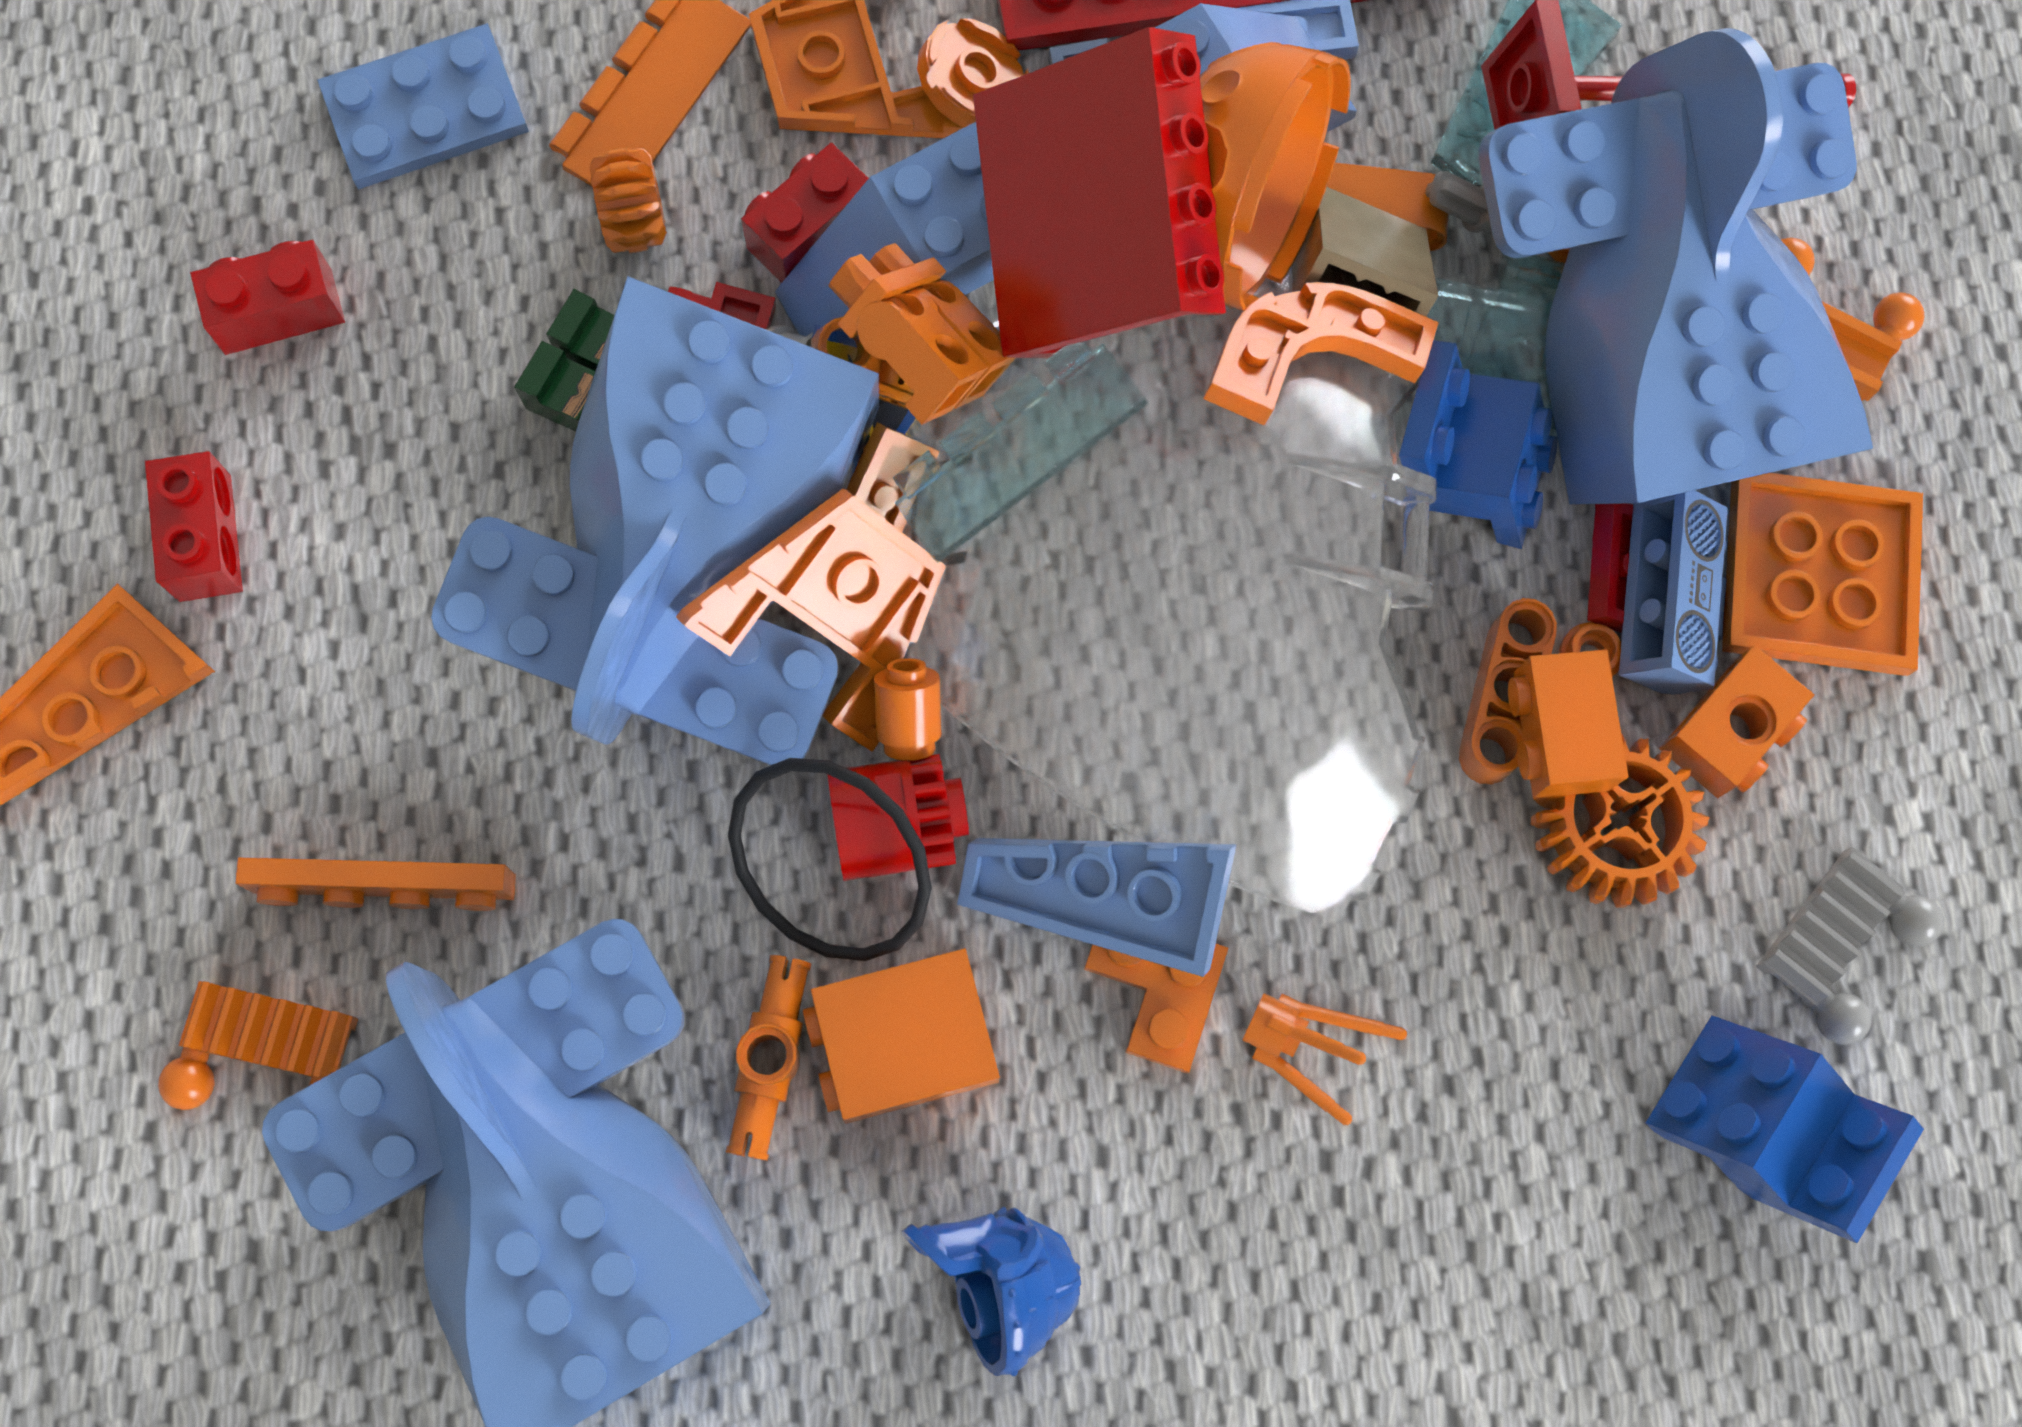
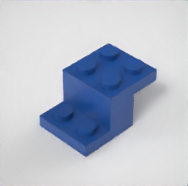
M1433 340L1426 367L1420 376L1399 452V458L1417 509L1491 520L1497 543L1522 549L1527 528L1536 529L1539 524L1543 507V493L1538 492L1537 489L1542 472L1551 473L1558 444L1557 436L1550 435L1552 409L1544 408L1539 383L1470 374L1469 369L1462 368L1456 343Z
M1713 1015L1709 1018L1645 1122L1652 1131L1664 1139L1710 1157L1736 1187L1750 1198L1854 1243L1859 1242L1924 1130L1913 1115L1855 1095L1821 1053Z

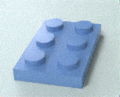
M488 23L317 79L352 179L358 190L529 132Z

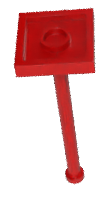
M1535 0L1481 65L1494 130L1510 123L1581 110L1580 101H1612L1616 87L1623 77L1574 75L1558 0ZM1840 73L1845 85L1849 108L1855 99L1856 82L1851 74Z

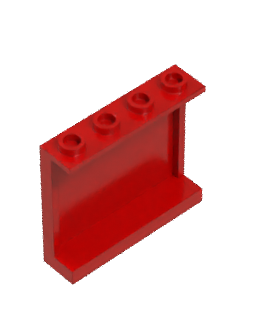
M1146 27L973 94L1002 357L1049 359L1067 354L1066 346L1188 314L1221 315L1226 313L1223 289L1224 272L1220 263L1215 218L1216 201L1212 191L1208 155L1209 137L1204 119L1200 83L1201 64L1197 54L1195 35Z

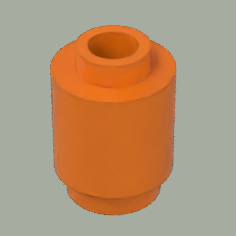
M914 658L893 660L887 664V669L878 672L874 677L877 739L883 744L884 753L890 758L911 761L929 757L935 752V742L942 735L940 676L935 670L926 667V663L922 660Z

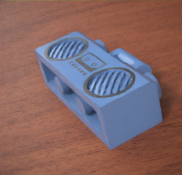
M1695 490L1641 503H1633L1619 676L1656 692L1671 695L1714 689L1715 672L1718 667L1717 645L1718 641L1722 640L1727 580L1722 577L1724 553L1727 548L1726 525L1728 508Z

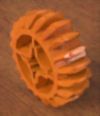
M1623 734L1621 735L1628 777L1647 788L1646 790L1639 793H1630L1617 785L1607 792L1584 793L1585 798L1582 800V803L1589 812L1590 824L1582 836L1579 835L1574 820L1576 794L1533 798L1538 805L1550 810L1535 813L1531 816L1530 823L1538 829L1550 830V834L1535 842V849L1539 852H1546L1555 848L1559 855L1547 866L1548 872L1556 874L1566 867L1573 872L1567 880V891L1574 893L1588 881L1591 883L1588 892L1590 903L1599 904L1610 893L1612 901L1617 908H1625L1630 905L1634 896L1642 905H1647L1657 900L1658 890L1665 894H1670L1678 889L1679 880L1677 875L1687 877L1695 871L1697 865L1690 855L1701 853L1705 850L1707 844L1705 840L1693 833V831L1707 826L1710 817L1702 813L1692 812L1691 806L1703 800L1704 792L1700 790L1686 792L1682 785L1691 776V769L1681 768L1673 773L1667 767L1671 762L1672 750H1663L1654 758H1651L1649 756L1650 746L1648 739L1640 738L1628 749ZM1635 805L1639 806V810L1628 818L1630 821L1628 825L1619 830L1615 828L1604 836L1601 835L1600 831L1612 823L1610 820L1611 816L1621 811L1625 813ZM1658 805L1662 810L1665 821V838L1661 851L1656 845L1660 839L1655 834L1651 825L1652 813ZM1601 847H1611L1618 850L1627 861L1634 859L1640 868L1627 869L1616 867L1601 860L1592 852Z

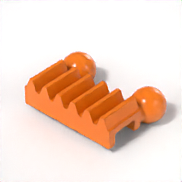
M1789 237L1781 239L1796 256L1808 275H1810L1814 268L1815 257L1809 244L1799 238ZM1897 292L1884 297L1877 304L1873 313L1875 327L1822 301L1853 376L1861 401H1869L1880 390L1883 383L1880 379L1890 359L1899 351L1902 341L1914 336L1923 325L1925 318L1924 308L1921 302L1909 293Z
M199 981L178 1045L183 1047L181 1056L172 1060L162 1070L158 1080L159 1093L169 1106L179 1110H191L204 1104L211 1096L215 1083L214 1074L207 1064L210 1054L310 1076V1086L340 1069L351 1030L355 1031L358 1018L337 1011H328L310 1005H302L284 999H276L258 993H250L232 987Z

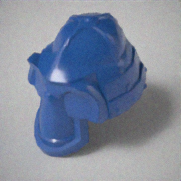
M1002 1207L994 1212V1214L990 1213L960 1222L941 1223L930 1226L925 1224L919 1228L910 1224L901 1231L905 1239L918 1253L928 1256L948 1276H954L957 1286L959 1310L970 1334L973 1347L983 1366L995 1376H1016L1018 1371L1027 1364L1028 1359L1045 1347L1046 1341L1051 1338L1054 1330L1070 1318L1078 1305L1081 1285L1080 1266L1073 1259L1063 1236L1048 1226L1026 1217L1017 1208H1011L1007 1211L1005 1207Z

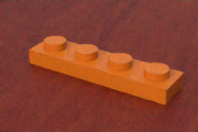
M238 857L235 884L257 894V903L272 906L298 905L299 895H323L324 905L359 908L364 906L365 896L390 897L389 906L401 909L430 908V898L456 899L455 908L470 911L495 910L496 900H514L516 874L505 864Z

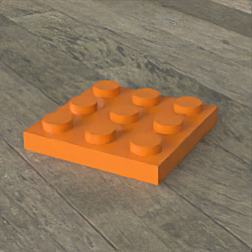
M1766 473L1732 481L1722 652L1743 654L1756 645L1770 658L1902 676H1908L1917 671L1923 493L1777 473Z

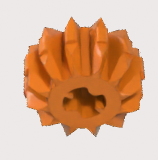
M628 147L609 150L606 154L593 157L589 167L590 179L598 219L606 246L613 253L629 251V254L648 251L650 247L662 245L667 231L651 155L644 148L628 149Z

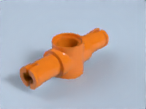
M770 955L768 962L770 964L759 1012H752L748 1031L741 1037L736 1048V1061L739 1070L734 1092L740 1093L729 1144L726 1145L725 1150L726 1153L745 1157L750 1135H752L748 1157L768 1161V1149L779 1102H786L790 1081L795 1077L800 1066L798 1046L803 1023L797 1020L808 971H810L812 965L807 961L793 958L789 976L785 980L789 961L786 956ZM766 1040H776L783 1043L787 1051L783 1067L770 1075H762L755 1072L751 1064V1056L754 1049Z

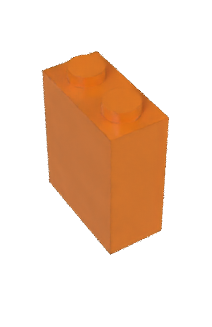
M966 948L811 989L814 1006L803 1009V1015L812 1048L824 1045L830 1066V1071L818 1074L828 1113L840 1110L845 1124L999 1083L1000 1076Z

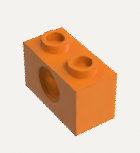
M1754 645L1733 661L1715 682L1714 689H1710L1659 749L1661 751L1672 750L1671 760L1681 768L1691 769V777L1717 799L1734 788L1744 793L1767 770L1769 764L1762 757L1770 747L1776 743L1782 748L1805 725L1807 719L1800 712L1815 694ZM1730 715H1736L1746 722L1750 731L1749 739H1744L1734 732L1730 724Z

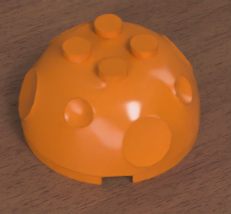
M1278 42L1262 43L1222 56L1210 63L1207 70L1200 74L1204 119L1209 137L1208 155L1212 191L1216 201L1215 218L1220 263L1224 272L1225 306L1230 309L1235 308L1244 312L1254 301L1259 299V297L1253 295L1266 278L1280 284L1283 282L1301 250L1325 194L1339 147L1324 141L1331 110L1334 109L1345 114L1348 112L1351 76L1346 60L1324 51L1289 44L1282 45Z

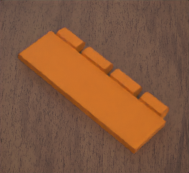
M654 0L646 11L645 17L650 22L661 27L660 31L658 32L657 29L649 24L639 21L612 58L615 65L629 72L625 77L624 74L616 69L606 66L579 103L582 110L596 117L595 120L592 122L587 117L574 111L550 142L549 147L552 151L566 157L562 164L563 170L592 186L589 169L592 159L595 156L608 153L609 150L628 147V149L644 148L651 155L653 163L751 27L748 17L720 0Z

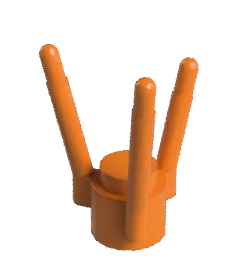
M1263 993L1242 1041L1257 1047L1252 1059L1275 1070L1343 1125L1351 1124L1352 1116L1284 1060L1280 1053L1283 1052L1293 1057L1300 1042H1303L1357 1065H1362L1366 1062V1055L1363 1052L1308 1029L1309 1021L1303 1018L1397 1040H1404L1407 1037V1031L1402 1027L1386 1024L1381 1021L1302 1003L1282 993L1279 1000Z

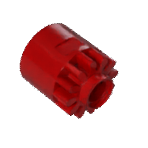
M933 754L919 760H893L847 767V769L869 778L903 809L925 847L928 868L956 864L954 837L969 835L965 797L961 777L944 780L940 754ZM828 775L843 881L915 871L912 852L892 817L861 789Z

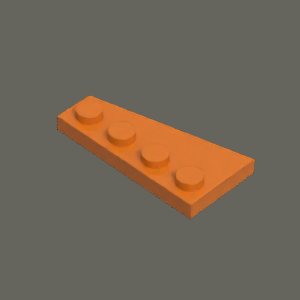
M117 583L0 697V806L214 673L215 670Z

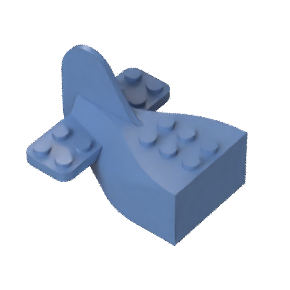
M1732 28L1707 31L1649 55L1632 65L1617 85L1611 104L1510 123L1489 132L1482 139L1479 147V164L1492 236L1496 247L1504 255L1511 258H1524L1570 248L1551 306L1545 346L1547 383L1569 505L1641 503L1873 449L1861 398L1819 293L1796 256L1754 211V209L1836 192L1846 188L1853 181L1857 171V160L1845 85L1841 74L1834 66L1827 63H1813L1775 71L1766 52L1750 35Z
M627 276L573 441L570 462V493L577 548L499 518L483 517L476 519L468 525L461 537L433 606L431 616L433 628L440 637L456 646L576 691L571 717L573 731L605 745L612 743L617 738L631 714H635L768 765L776 764L788 758L804 759L810 749L837 679L839 668L836 656L832 650L822 642L758 618L732 655L728 656L685 627L676 616L682 608L842 488L846 490L879 408V373ZM771 601L767 608L770 607L775 601Z
M610 919L601 922L463 1000H460L437 974L412 963L404 962L387 971L386 984L389 996L405 1033L279 1102L268 1111L263 1120L262 1134L271 1156L302 1216L310 1226L320 1231H338L347 1228L426 1183L423 1259L429 1296L438 1321L485 1427H573L763 1314L771 1304L711 1191L687 1152L657 1122L600 1085V1083L670 1044L679 1036L684 1027L685 1016L682 1006L643 935L633 924L623 919Z

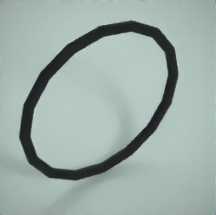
M788 758L756 771L735 797L728 830V840L736 875L756 909L787 938L825 957L868 961L900 950L923 925L932 890L925 847L903 809L869 778L830 760ZM791 771L828 774L861 789L892 817L912 852L918 883V891L911 918L892 939L865 948L830 945L797 929L768 903L748 869L741 838L746 805L764 782Z

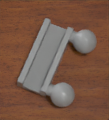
M1853 847L1842 852L1756 965L1764 974L1771 973L1800 996L1798 1001L1817 1013V1024L1822 1034L1830 1041L1841 1045L1854 1044L1867 1035L1871 1027V1013L1868 1006L1859 997L1850 993L1833 994L1829 988L1847 972L1844 969L1846 965L1859 956L1861 945L1876 933L1874 930L1875 926L1889 915L1890 926L1894 935L1903 943L1917 947L1934 942L1941 935L1944 928L1942 910L1933 900L1920 895L1905 896L1904 887Z

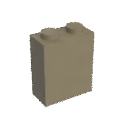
M1329 187L1326 188L1313 224L1291 267L1293 292L1301 291L1305 283H1335L1368 291L1423 316H1427L1438 298V291L1426 229Z

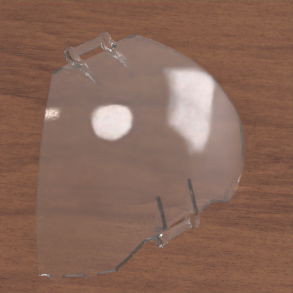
M1293 265L1281 284L1266 278L1253 296L1260 298L1271 291L1274 296L1293 292ZM1226 307V313L1221 315L1188 314L1066 346L1067 354L1049 359L1016 358L982 397L957 409L953 408L951 412L923 425L915 419L905 435L930 445L940 452L902 533L946 565L918 641L917 643L910 641L904 658L922 660L926 663V667L938 672L940 676L941 705L1001 755L1045 786L1112 828L1139 842L1237 844L1228 883L1233 887L1286 906L1335 919L1340 918L1351 900H1365L1381 874V871L1374 867L1372 863L1391 825L1407 822L1420 792L1419 789L1409 783L1426 738L1418 733L1410 702L1385 642L1391 608L1421 610L1430 608L1433 605L1434 585L1427 581L1430 504L1436 501L1437 481L1432 476L1397 464V443L1393 416L1418 387L1420 377L1414 384L1355 357L1333 351L1308 353L1290 363L1275 408L1266 424L1261 425L1203 399L1225 340L1235 322L1243 313L1235 308L1230 309ZM996 321L993 325L1000 332L999 321ZM1384 500L1403 506L1401 572L1382 566Z

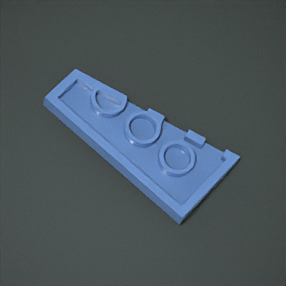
M976 838L968 843L957 905L1204 977L1212 964L1237 844Z

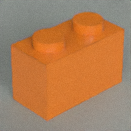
M1608 650L1529 656L1513 673L1514 677L1509 680L1508 701L1513 716H1520L1524 741H1520L1518 745V766L1522 778L1530 780L1532 797L1539 798L1612 790L1628 778V771Z

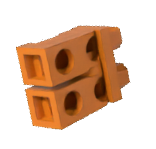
M896 243L884 246L875 253L870 261L862 254L850 257L838 270L828 286L849 308L839 321V327L850 339L859 336V341L864 349L873 357L886 360L910 387L914 394L905 404V407L923 425L951 412L953 408L957 409L984 396L1016 358L1002 357L1001 339L998 329L955 285L949 281L941 280L946 270L934 257L914 264Z

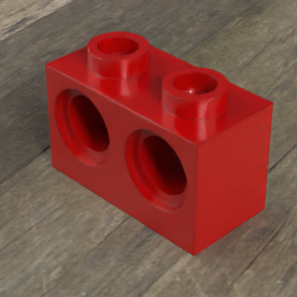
M210 451L145 461L156 582L179 602L243 592L230 473Z

